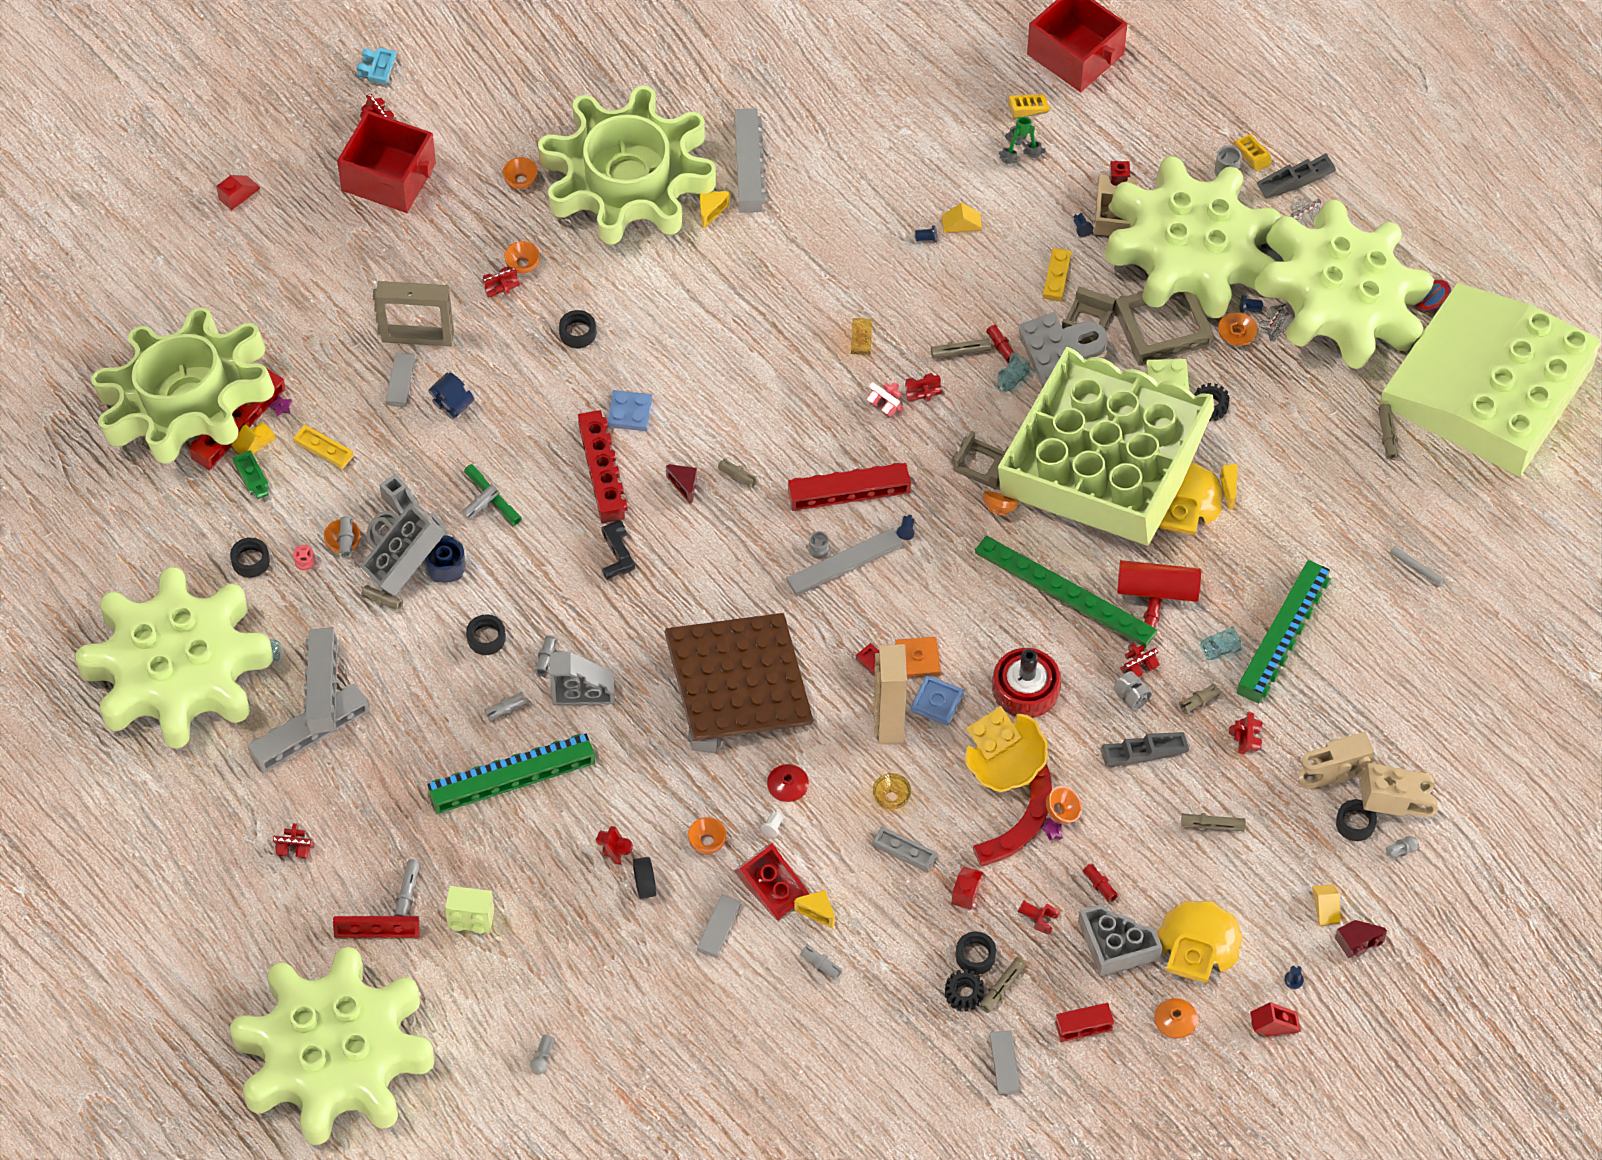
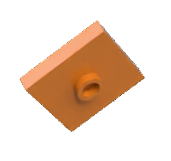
M936 636L895 639V645L905 644L907 678L926 677V675L940 676Z

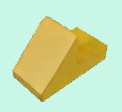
M264 422L252 429L245 424L231 446L238 455L249 450L253 454L275 440L276 437Z

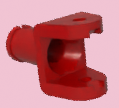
M1025 900L1022 901L1017 911L1033 919L1035 923L1034 929L1045 934H1050L1053 928L1041 920L1043 915L1051 918H1057L1060 915V912L1049 904H1046L1044 908H1038Z

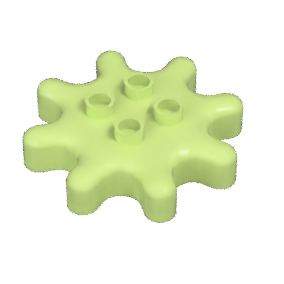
M648 86L636 87L631 93L628 104L619 110L604 109L596 99L589 95L577 97L573 102V118L579 130L570 136L546 135L538 142L541 165L547 170L561 172L566 175L548 189L549 208L552 214L556 217L564 218L580 210H589L598 215V235L603 243L608 245L618 243L623 237L627 224L639 219L652 221L664 234H676L682 227V206L677 198L685 193L706 194L712 192L716 186L715 164L711 160L694 157L689 154L691 150L699 147L705 139V120L703 116L697 112H688L675 119H665L656 114V93Z
M1169 156L1161 161L1156 176V189L1146 190L1130 182H1122L1115 188L1110 204L1111 210L1117 217L1130 222L1131 227L1118 229L1109 236L1104 255L1110 264L1116 266L1135 264L1141 266L1148 273L1149 276L1142 294L1143 300L1147 305L1161 307L1174 293L1189 292L1196 295L1206 315L1212 318H1220L1226 314L1232 297L1229 285L1241 283L1256 290L1255 280L1266 264L1275 261L1272 257L1257 249L1256 246L1264 243L1267 244V234L1276 220L1281 217V214L1274 208L1251 209L1239 201L1237 197L1243 183V175L1237 168L1226 167L1214 180L1203 182L1189 176L1181 159Z
M1335 199L1324 203L1314 219L1315 229L1305 227L1291 216H1282L1276 220L1267 234L1266 240L1268 245L1283 258L1284 262L1273 261L1266 264L1255 280V288L1264 297L1280 298L1292 306L1295 317L1286 330L1287 339L1292 344L1305 346L1317 335L1328 336L1338 343L1343 361L1355 369L1363 367L1375 351V338L1387 341L1400 351H1408L1413 347L1423 332V325L1406 308V305L1420 303L1432 289L1433 278L1427 271L1406 268L1396 259L1393 250L1402 237L1401 228L1397 224L1385 222L1373 232L1362 231L1351 224L1345 205Z
M202 307L188 313L183 327L171 335H157L147 326L134 328L128 334V341L135 354L131 361L121 367L102 368L91 377V382L100 401L105 405L113 406L100 415L98 419V424L107 442L113 447H121L138 437L146 436V441L155 460L163 464L173 462L177 458L182 444L194 436L209 435L221 445L233 443L238 437V428L232 416L233 411L245 403L267 401L274 394V385L266 367L262 364H252L260 359L266 350L257 325L245 323L226 334H218L217 326L210 311Z
M169 567L160 574L158 593L148 601L141 603L132 602L118 592H109L102 597L100 608L103 620L114 633L105 642L81 646L76 652L75 661L82 679L86 681H109L114 684L113 689L102 699L99 707L103 723L107 729L119 731L126 728L133 720L140 716H151L160 721L164 743L171 748H181L190 739L191 721L200 713L214 711L226 720L235 723L247 718L250 711L247 695L235 681L244 671L268 667L273 661V653L270 640L263 633H243L234 629L235 625L246 615L248 610L244 590L239 585L234 583L227 584L211 597L197 598L189 594L183 571L177 567Z
M342 947L333 958L330 972L316 980L301 978L293 967L287 963L279 962L274 964L268 971L267 980L271 994L277 1001L275 1008L264 1016H238L230 1025V1035L234 1048L241 1053L258 1055L265 1060L264 1066L244 1083L243 1095L248 1109L254 1113H264L282 1102H291L302 1108L300 1126L303 1137L308 1143L313 1145H320L326 1142L331 1135L335 1118L340 1113L348 1110L361 1111L378 1128L392 1126L398 1118L396 1100L387 1089L390 1081L401 1073L425 1074L434 1065V1053L430 1041L421 1036L405 1034L399 1029L400 1023L414 1013L420 1005L419 991L415 981L408 977H401L382 988H373L365 985L362 982L363 964L361 955L352 947Z

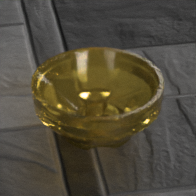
M896 773L884 774L873 785L874 799L878 805L885 809H899L910 799L911 786L902 775ZM894 792L898 798L895 801H889L885 797L886 794Z

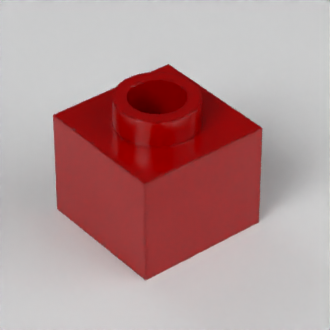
M1111 161L1110 183L1117 186L1122 182H1127L1128 177H1130V161Z

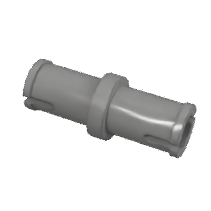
M491 483L479 496L476 495L475 499L462 512L471 520L481 509H486L488 507L487 504L500 492Z
M349 516L340 518V533L338 534V540L340 541L339 556L343 558L352 556V541L354 540V534L352 533L353 519Z
M548 635L545 637L542 650L538 653L539 659L534 672L539 676H546L548 674L550 652H554L558 639L554 636Z
M521 691L506 700L503 698L500 700V703L484 709L486 715L493 711L495 712L487 716L489 721L505 713L508 715L512 710L527 704L526 698L517 701L524 697L523 692Z
M808 944L800 953L801 957L815 965V969L822 970L834 980L842 972V968L828 960V956L825 954L821 955Z

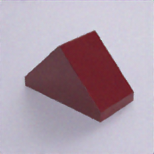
M668 464L666 466V477L686 501L691 504L694 499L697 483V468Z

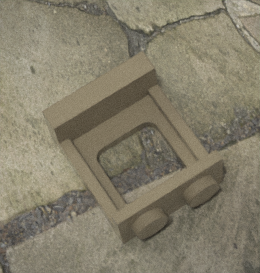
M1079 286L1076 291L1075 301L1067 318L1062 321V329L1078 324L1075 323V320L1079 313L1099 318V324L1105 329L1114 311L1115 298ZM1092 335L1081 340L1090 343L1097 340L1098 336Z
M971 431L968 437L965 436L963 438L960 451H956L953 455V471L996 490L1000 484L998 466L1009 446H1007L1005 451H1002L975 439V432ZM970 450H975L994 459L986 474H981L962 465Z

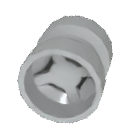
M815 531L809 536V553L814 558H824L829 552V537L825 532Z

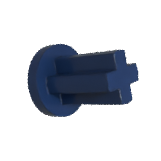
M1082 213L1079 215L1075 214L1073 221L1077 226L1076 232L1078 236L1085 237L1091 234L1093 225L1086 221Z
M932 225V229L915 230L916 241L933 240V243H937L936 226Z
M1245 295L1241 296L1240 313H1245V310L1262 312V300L1247 299Z
M904 515L901 526L897 528L896 534L903 540H910L914 537L913 524L915 519L912 518V515Z
M1293 965L1285 975V985L1290 989H1298L1303 985L1304 977L1300 966L1296 968Z

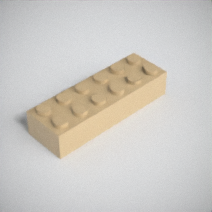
M905 644L879 645V653H875L873 718L875 723L874 736H878L879 744L904 743L907 688Z

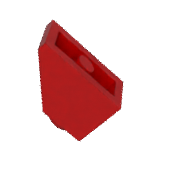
M230 175L219 183L216 188L219 200L232 211L257 192L260 186L246 175Z
M963 866L952 892L951 904L972 910L984 872Z
M1269 1002L1250 1011L1251 1025L1254 1032L1265 1036H1274L1301 1031L1298 1014L1294 1010Z

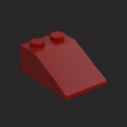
M773 843L764 846L734 870L745 887L776 920L795 906L796 898L809 895L807 889Z

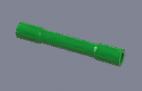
M473 464L465 468L464 473L482 491L490 486L482 473ZM499 494L491 500L513 526L521 522L522 517Z

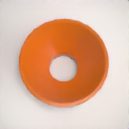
M513 158L504 165V180L513 188H527L534 184L537 179V166L528 158ZM518 176L526 177L524 182H517L515 179Z
M518 241L508 246L504 258L507 267H515L517 273H528L537 267L540 254L534 244L527 241ZM526 260L528 264L522 267L517 265V262Z
M984 491L982 500L991 513L1005 516L1007 513L1017 509L1019 504L1018 500L1003 496L1001 493Z
M340 519L329 523L323 534L326 546L336 553H339L340 545L337 543L338 534L340 533ZM353 522L352 533L354 534V540L352 541V550L358 546L361 538L360 529Z
M1064 786L1056 787L1046 798L1047 811L1055 821L1061 824H1069L1080 817L1082 812L1081 801L1072 789ZM1054 804L1061 807L1062 814L1056 813Z
M703 817L691 824L688 830V840L691 847L697 852L712 854L724 846L726 829L719 820ZM709 836L714 841L711 845H704L701 842L702 838Z

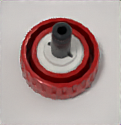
M1019 648L1006 653L998 660L993 671L992 691L996 703L1005 712L1013 716L1023 714L1034 718L1045 714L1056 704L1061 689V673L1052 657L1038 649Z

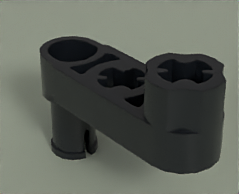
M617 520L601 527L603 537L617 560L616 563L602 568L605 579L608 580L621 573L626 574L635 570V564L621 538L627 536L623 522Z

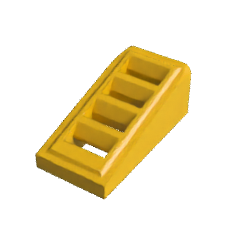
M1044 94L1008 96V106L1013 119L1050 110ZM1041 101L1043 106H1039L1038 102Z
M1251 134L1234 141L1235 146L1256 172L1271 165L1270 153Z
M1237 464L1223 465L1220 473V480L1229 510L1233 509L1236 500Z

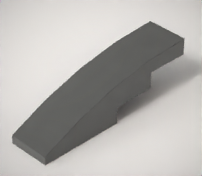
M1327 153L1311 162L1309 159H1306L1293 167L1289 164L1256 183L1264 197L1269 198L1317 181L1335 172L1336 168Z
M1184 732L1151 733L1146 734L1144 738L1124 739L1122 743L1103 744L1100 749L1105 766H1115L1175 756L1188 752L1189 746Z

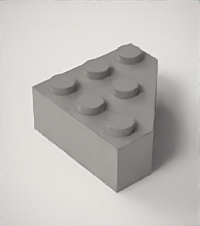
M550 652V683L553 705L615 704L613 671L572 652Z
M1100 904L1080 910L1078 923L1100 977L1161 959L1162 945L1155 929L1135 923V920L1120 913L1119 915L1113 913L1107 907Z

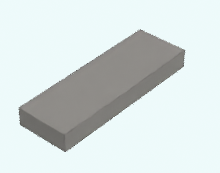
M395 353L386 405L406 407L416 359L415 354Z
M881 826L872 841L873 847L927 873L938 856L937 852Z
M721 894L697 947V951L715 958L718 957L739 911L741 901Z
M1012 1031L990 1032L998 1095L1020 1093Z

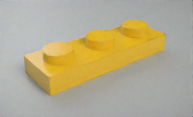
M1052 248L1043 299L1062 302L1071 259V250Z
M305 424L293 437L295 444L342 470L354 456L352 450Z

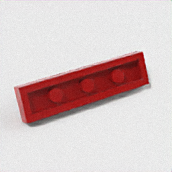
M333 916L334 938H420L419 916Z

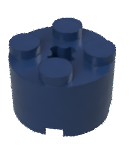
M447 372L430 387L428 392L433 397L432 402L439 409L441 407L446 409V414L453 420L474 401V396L470 390L466 392L463 387L465 384L457 376Z
M444 535L424 559L426 572L433 582L447 583L459 580L463 576L466 568L464 547L460 541H456L452 536Z

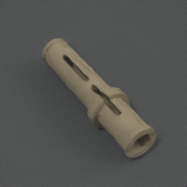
M989 338L954 344L953 342H948L947 345L931 346L932 359L945 356L952 358L960 354L990 351L991 344Z
M1382 404L1378 407L1383 433L1381 438L1382 444L1385 447L1386 459L1394 460L1398 457L1396 446L1398 439L1394 433L1391 406L1389 404Z
M1182 813L1181 827H1197L1200 830L1210 828L1245 831V818L1207 816L1206 813H1201V815Z
M1016 957L996 984L991 985L988 989V994L979 1003L981 1010L990 1013L998 1000L1004 998L1006 990L1027 966L1023 959Z

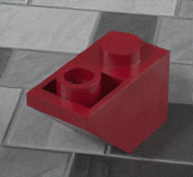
M1354 920L1337 929L1335 940L1349 959L1353 956L1358 957L1364 954L1371 947L1376 948L1382 945L1385 941L1387 930L1385 927Z

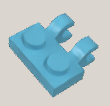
M379 47L377 52L363 49V63H358L356 69L358 71L357 77H368L370 82L386 85L396 58V51Z

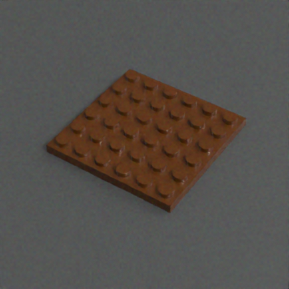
M784 613L665 628L664 633L692 741L813 724V716Z

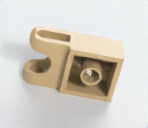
M1099 174L1093 234L1110 236L1118 229L1131 227V224L1127 220H1123L1113 214L1110 204L1117 186L1110 183L1109 175ZM1128 177L1127 182L1137 185V178Z
M1366 732L1327 742L1324 748L1304 754L1302 758L1303 768L1298 776L1299 784L1304 789H1314L1335 782L1342 783L1352 777H1361L1367 763H1372L1375 754ZM1308 760H1314V763L1310 765ZM1313 774L1315 777L1312 781L1304 779L1306 775Z
M1367 763L1360 779L1364 810L1403 817L1405 814L1432 817L1437 813V799L1434 796L1428 795L1435 786L1432 775Z

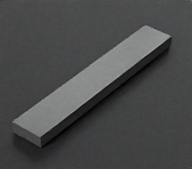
M891 528L787 577L786 581L796 596L801 595L902 547V541L894 529Z

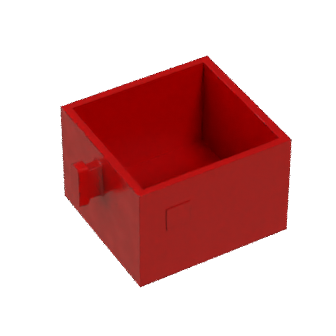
M1056 0L1029 23L1027 55L1081 93L1124 55L1128 23L1095 0Z
M366 110L337 160L341 191L408 213L427 178L431 177L432 170L436 164L433 133Z

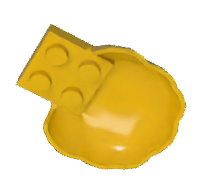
M1191 461L1182 485L1158 528L1195 536L1199 517H1203L1205 524L1215 521L1222 511L1221 502L1224 492L1215 473Z
M999 706L966 728L977 744L976 748L967 746L965 753L966 766L975 774L976 779L981 785L994 791L1005 792L1029 785L1047 763L1048 742L1040 731L1037 721L1028 715L1017 714L1016 722L1012 723L1003 708Z
M1183 901L1166 913L1162 926L1157 932L1162 945V954H1165L1169 949L1172 950L1166 971L1206 984L1208 983L1213 964L1217 963L1220 972H1224L1232 968L1238 961L1239 948L1243 937L1236 917L1213 901Z

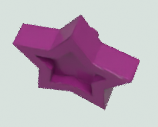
M278 395L276 401L269 404V407L276 411V416L282 413L291 414L289 406L292 399H283Z
M1049 817L1046 825L1041 829L1047 833L1049 841L1053 838L1059 840L1063 838L1060 831L1062 824L1055 823Z

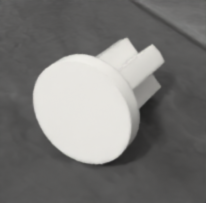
M772 812L767 823L761 825L760 831L763 835L769 838L777 837L779 833L778 827L783 820V817L780 816L781 813Z

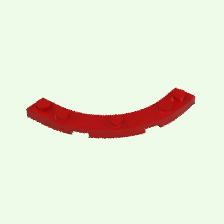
M1047 763L1030 783V801L1027 810L1019 822L1001 836L973 846L974 854L981 867L1017 853L1031 839H1034L1043 827L1048 816L1046 798L1052 791V781Z

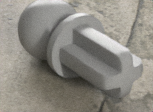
M1413 836L1399 839L1395 844L1386 847V855L1394 858L1399 855L1405 856L1408 852H1415L1419 846L1418 840Z
M547 1034L542 1036L538 1050H535L538 1056L532 1059L530 1063L533 1073L542 1074L546 1071V1057L551 1058L550 1052L555 1041L554 1037Z

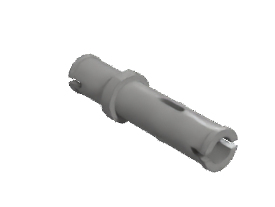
M410 859L407 861L400 894L396 897L397 906L394 916H407L409 907L413 903L412 894L420 867V862Z

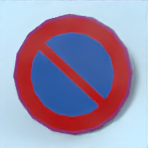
M1442 279L1433 280V287L1420 303L1416 304L1418 309L1424 312H1432L1439 309L1451 293V287L1448 282Z

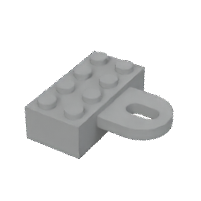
M1055 312L1018 325L1021 341L1042 389L1066 347L1075 350L1087 360L1088 358L1101 355L1108 343L1107 333L1100 324L1085 321L1062 329ZM1092 335L1098 336V339L1087 344L1079 343L1083 338Z
M411 503L400 516L392 511H383L376 515L368 526L367 541L373 550L360 567L379 587L396 596L446 532L424 511ZM386 524L389 530L383 537L380 534V528Z

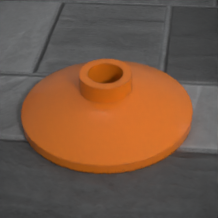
M1233 312L1225 315L1220 320L1218 332L1220 337L1228 344L1243 346L1255 339L1257 324L1249 315Z
M1171 998L1163 1001L1157 1007L1154 1021L1162 1034L1178 1039L1190 1035L1195 1030L1198 1016L1195 1008L1189 1002L1179 998ZM1173 1013L1180 1014V1017L1173 1016Z

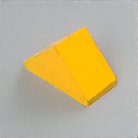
M728 191L700 193L702 227L705 228L730 205V193Z
M962 202L942 215L943 233L982 230L980 212Z
M1333 884L1312 886L1319 926L1340 924V895Z
M825 890L796 898L795 912L830 928L834 927L835 915Z

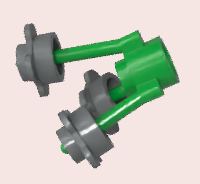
M1027 117L1017 118L1016 126L1011 127L1009 133L1005 134V138L1010 140L1011 144L1009 148H1003L998 153L1000 155L999 158L1004 163L1012 164L1018 162L1016 159L1017 152L1013 150L1014 145H1021L1022 140L1026 139L1029 133L1031 142L1026 145L1023 153L1028 154L1030 158H1037L1046 152V149L1042 148L1041 143L1035 141V126H1031V119Z

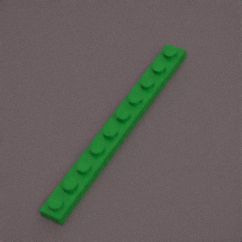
M987 535L975 548V554L1139 645H1143L1145 648L1157 634V629Z

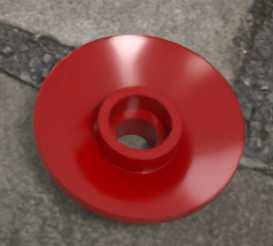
M783 764L774 768L767 778L769 793L777 800L783 802H793L802 798L809 786L808 776L805 771L792 764Z

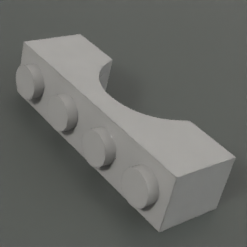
M396 474L379 484L381 498L399 516L410 503L424 511L413 498L408 486ZM424 511L446 532V525L433 512L429 514Z

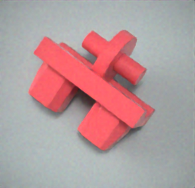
M894 382L891 385L885 383L883 388L887 391H884L874 383L870 385L871 392L866 400L874 407L881 400L885 401L886 403L880 409L885 415L891 417L896 411L901 412L904 409L900 405L901 402L893 397L900 398L901 396L897 383Z

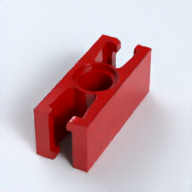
M1108 1002L1056 1014L1055 1021L1060 1042L1113 1031L1112 1025L1114 1024Z

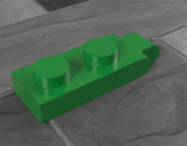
M251 450L232 457L233 463L250 495L255 494L257 500L269 495L267 491L269 484Z

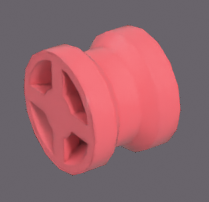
M307 545L296 547L293 552L295 566L304 571L311 569L315 563L312 548Z

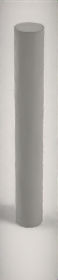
M1396 546L1391 549L1390 553L1441 586L1443 584L1444 578Z

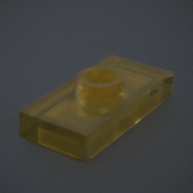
M853 318L851 354L871 355L872 319Z

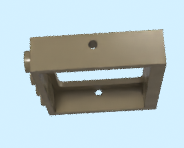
M378 281L377 289H373V300L375 301L376 323H378L377 332L381 335L382 342L452 347L454 324L449 285ZM385 304L439 307L442 327L388 324Z
M1143 291L1115 299V314L1138 365L1146 364L1147 360H1161L1212 346L1214 334L1196 295L1193 293L1176 292L1170 298L1181 295L1185 296L1200 331L1152 345L1145 344L1130 310L1147 305L1143 300Z

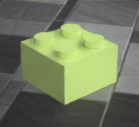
M1186 359L1147 360L1145 373L1152 377L1156 383L1160 384L1165 381L1175 382L1189 390Z
M449 886L445 907L448 928L455 931L470 930L478 934L490 933L494 915L492 891Z

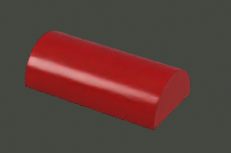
M1120 560L1117 593L1199 602L1202 569Z

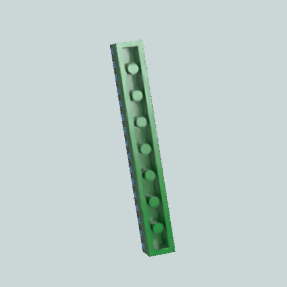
M1307 560L1238 684V695L1258 704L1263 697L1267 698L1271 689L1270 683H1275L1280 672L1278 671L1279 667H1284L1288 659V651H1293L1296 645V636L1302 635L1305 628V620H1310L1314 612V604L1318 605L1323 594L1321 591L1323 588L1327 589L1330 584V569Z
M587 733L577 734L563 741H555L551 745L533 748L529 752L514 754L507 759L495 760L485 766H476L463 773L457 772L444 779H435L427 784L428 793L437 815L595 764V753Z

